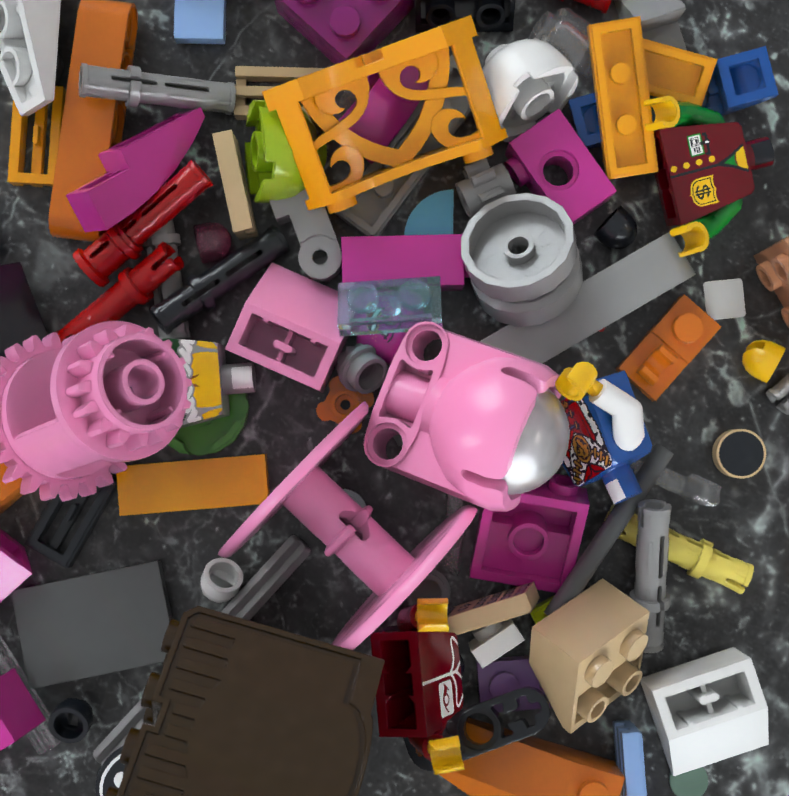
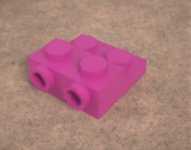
M555 474L549 479V482L547 481L534 490L522 493L520 503L515 509L504 512L489 511L480 507L479 524L469 568V578L515 586L534 582L537 590L557 593L577 561L590 507L587 489L574 485L567 475Z

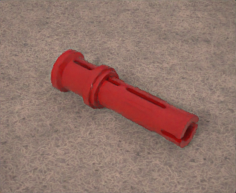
M191 159L186 166L162 185L134 213L106 230L85 250L78 248L74 251L72 256L75 262L89 279L104 288L109 284V276L130 258L137 260L144 250L142 245L205 190L211 188L214 185L201 167Z

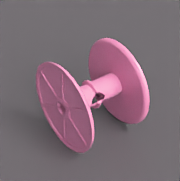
M365 401L340 422L245 520L218 552V555L223 558L232 556L284 506L313 535L326 545L325 556L329 557L335 554L373 591L332 642V645L349 650H354L418 587L461 537L477 513V508L472 505H465L459 508L408 553L371 517L372 506L367 505L362 508L320 467L365 419L369 412L368 404Z

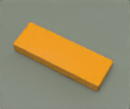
M637 16L590 24L587 26V35L605 174L610 180L658 172L654 131H647L645 128V124L653 123L651 106H644V101L650 99L641 18Z
M267 454L127 465L128 468L125 471L116 473L119 516L260 505L270 495Z

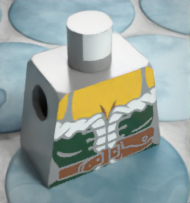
M159 337L162 341L169 339L172 342L171 348L179 358H184L186 363L183 366L186 376L192 381V385L188 387L187 400L191 402V406L189 409H186L183 424L180 428L230 416V394L256 392V372L253 362L226 364L225 347L216 342Z

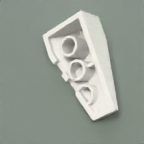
M0 0V71L20 116H30L54 101L61 0Z

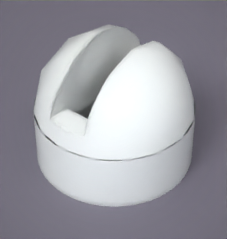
M216 558L208 562L200 581L203 595L210 601L217 603L227 602L238 593L243 582V572L239 565L226 558Z

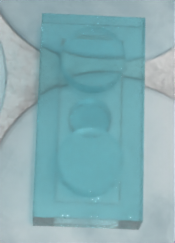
M440 276L338 283L337 325L340 336L408 332L415 324L424 321L435 322L443 327Z

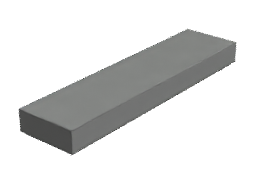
M452 54L450 56L448 87H463ZM467 96L445 98L442 109L451 108L458 110L466 118L458 117L450 121L448 129L452 136L456 135L472 113ZM424 100L419 102L407 122L387 147L398 149L419 117ZM430 134L417 155L443 147V145L438 143ZM377 162L370 163L363 175L389 165ZM432 166L356 195L358 204L336 212L335 215L364 236H380Z

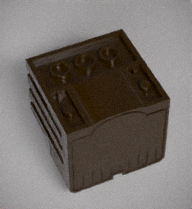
M196 606L184 612L180 621L171 619L161 647V652L166 653L161 674L156 672L150 674L143 692L141 706L146 707L141 729L133 727L130 729L123 745L120 763L124 764L125 768L119 788L110 786L105 796L359 795L372 740L373 717L371 712L385 662L384 659L201 606Z

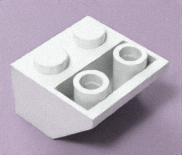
M731 647L642 677L640 682L673 776L769 745L768 706L752 659L738 649Z

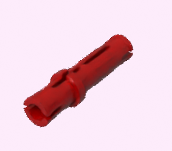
M166 242L160 243L157 246L158 248L134 268L127 267L118 274L119 281L63 328L56 331L61 343L64 339L76 335L97 323L118 321L138 303L144 305L154 297L153 291L177 271L184 268L182 258L180 256H177L174 260L169 258L176 253L175 249Z

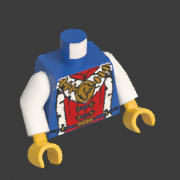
M579 362L573 368H565L555 382L556 389L565 397L560 402L567 415L570 430L569 446L562 465L573 484L578 487L602 479L615 505L643 492L630 466L652 451V443L643 420V407L635 398L625 370L596 379L598 373L593 364Z

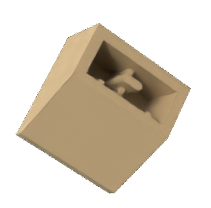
M603 578L532 626L529 664L562 727L570 734L586 722H595L611 702L620 695L628 696L642 679L640 668L643 651L648 643L646 632L650 611Z

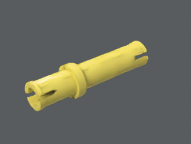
M614 503L611 506L610 511H612V509L614 508ZM608 511V513H607V515H606V517H605V520H606V518L608 517V515L610 514V511ZM637 514L633 515L618 539L628 542L635 547L638 532ZM669 528L668 561L686 569L687 575L699 579L702 576L740 595L744 593L745 587H748L752 579L754 565L712 548L714 546L712 542L705 539L696 541Z

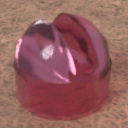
M215 222L193 225L202 264L218 261L227 255L231 247V235L227 228Z

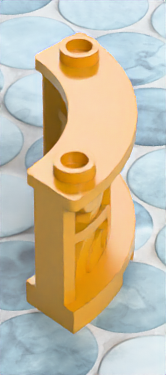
M471 15L262 91L269 112L277 111L287 141L292 149L294 160L309 199L305 200L308 210L327 206L329 214L343 211L358 204L356 195L402 176L461 156L465 164L487 158L494 154L492 145L508 138L505 127H500L472 37L478 36ZM449 46L451 47L463 87H448L450 69ZM407 66L415 67L418 70L419 76L414 83L428 81L427 89L412 90L402 86L400 82L401 71ZM377 72L383 84L393 94L408 100H424L415 125L398 149L371 142L348 129L360 119L367 107L369 100L367 76ZM348 90L354 94L356 104L344 119L338 121L333 115L339 114L345 108H340L336 104L335 97L338 92ZM467 96L478 131L462 137L452 136L448 129L450 121L458 117L466 118L458 110L451 108L442 109L445 98ZM299 101L315 123L324 131L314 141ZM430 134L438 143L443 145V147L417 155ZM334 140L341 146L332 153L330 167L332 168L337 161L343 160L350 166V172L344 180L329 185L317 150L329 141ZM364 158L389 165L363 175Z

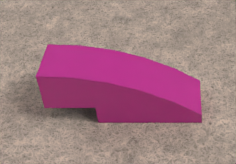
M201 107L176 113L98 154L107 173L66 195L84 232L108 230L134 213L160 189L177 169L194 142L205 118Z

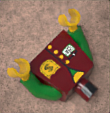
M668 95L645 100L644 106H651L655 111V121L645 124V128L647 131H654L658 172L654 174L666 226L682 225L670 230L671 237L681 235L685 241L684 250L678 253L680 258L702 252L708 247L709 240L719 234L742 209V198L754 192L755 185L752 171L773 165L774 149L772 143L766 136L745 141L742 126L739 122L726 123L720 112L690 102H679L673 96Z

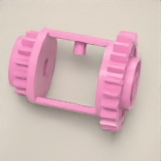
M125 321L97 323L76 335L64 339L62 343L57 332L45 336L42 341L37 335H34L24 340L23 346L16 343L4 350L6 358L0 356V464L4 463L8 468L3 475L2 482L6 484L22 478L20 494L26 495L35 492L39 488L41 501L54 499L59 494L62 502L76 499L78 493L81 497L97 493L96 486L101 488L114 483L112 474L125 471L128 468L125 462L136 461L157 453L170 443L182 426L185 411L191 406V402L187 400L188 387L192 385V381L187 378L183 366L186 363L184 358L178 357L171 348L172 342L169 339L162 341L156 336L154 329L150 327L144 328Z

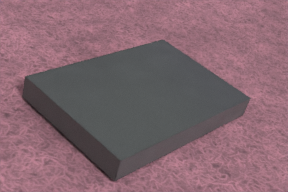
M161 559L17 588L11 593L29 690L164 662L166 653L161 652L162 642L169 622L173 618Z

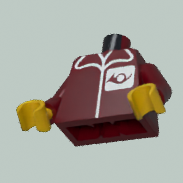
M417 598V604L406 606L398 613L397 626L401 631H382L370 634L372 656L385 660L376 693L379 737H408L410 744L427 760L432 762L434 775L465 770L459 736L455 735L445 738L442 736L448 720L462 709L464 702L461 676L464 672L465 664L462 656L459 654L458 638L455 633L449 632L447 617L448 598Z

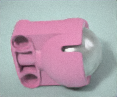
M424 321L417 323L408 330L403 338L373 407L363 443L365 454L372 463L489 511L507 512L515 509L520 503L521 494L534 490L546 483L558 471L566 456L570 430L567 415L559 401L561 394L555 387V382L560 375L545 364L445 330L435 322ZM441 339L442 348L439 355L433 360L424 361L423 354L427 344L433 340ZM400 434L403 441L402 450L395 458L388 459L386 445L393 436Z

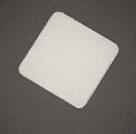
M740 278L704 282L706 313L712 319L739 318L746 315L743 283Z

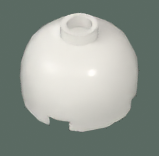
M539 39L517 40L510 44H502L489 53L482 68L500 127H505L508 138L503 140L504 142L514 140L537 124L536 120L541 118L547 111L551 114L557 109L562 110L573 96L579 82L578 75L574 72L575 68L570 61L551 44Z

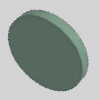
M703 767L673 776L670 771L669 785L676 796H702L708 787V775Z

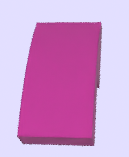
M407 66L401 71L400 82L405 88L426 90L428 87V81L414 83L419 76L418 70L415 67ZM377 72L368 77L369 100L363 115L348 129L371 142L388 146L407 122L420 101L404 99L393 94L383 84ZM356 101L338 121L344 119L353 110ZM366 159L369 163L373 164L374 161Z

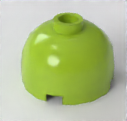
M253 100L249 105L246 118V127H255V131H253L251 136V142H245V167L250 194H256L253 200L255 203H270V200L294 197L303 191L305 187L277 111L269 112L265 100ZM303 111L314 141L317 138L315 125L306 112ZM326 144L317 150L323 167L327 159Z

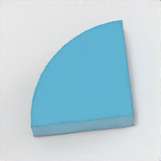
M454 189L439 191L423 199L411 212L405 226L404 235L453 234Z

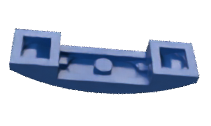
M766 46L717 59L702 107L720 112L724 116L777 97L779 94ZM595 93L569 99L568 105L575 132L587 149L601 147ZM651 107L652 121L654 122V121H655V111H654V109Z

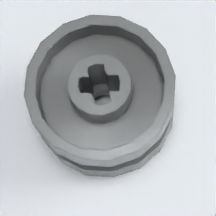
M530 193L503 196L484 205L469 220L461 237V257L466 271L471 278L473 290L484 312L498 322L517 327L540 325L560 316L576 300L583 284V272L573 222L563 206L547 196Z

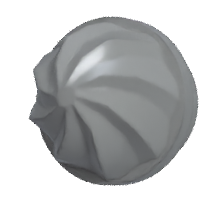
M358 343L355 346H346V351L341 352L337 357L338 364L336 370L340 382L348 390L368 394L378 389L384 382L388 366L376 354L373 346Z

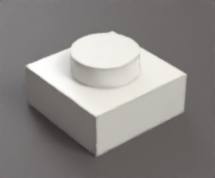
M512 619L474 630L472 634L475 638L468 642L472 654L483 669L525 641Z

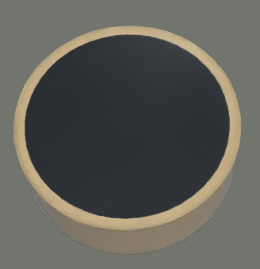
M731 429L722 433L714 442L712 458L716 468L722 474L732 478L745 479L754 476L762 469L766 460V448L764 442L756 433L747 429Z

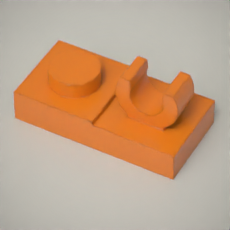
M683 294L677 298L617 366L616 370L618 372L625 370L630 383L651 401H656L722 326Z

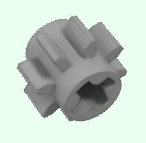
M486 158L463 166L464 170L462 173L465 179L455 183L457 194L469 218L473 217L484 205L503 196L516 194L512 179L505 166L500 163L490 168Z

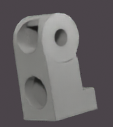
M306 189L291 198L270 200L269 202L278 224L282 225L288 222L293 224L301 246L298 254L299 265L305 275L319 283L330 282L335 279L342 270V253L325 206L308 210L305 204V200L309 199Z

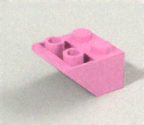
M272 262L246 300L225 350L323 393L337 363V357L341 353L352 329L354 318L363 302Z

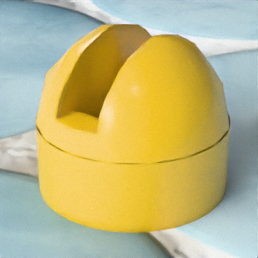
M768 340L753 341L746 347V352L743 353L742 364L751 376L767 383L778 366L786 348Z

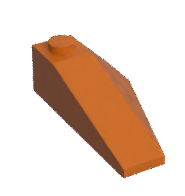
M468 718L466 732L474 742L486 743L493 736L494 726L493 724ZM504 728L505 736L513 734L512 730ZM533 736L464 760L465 770L439 774L469 796H620L625 780L624 775L613 760Z

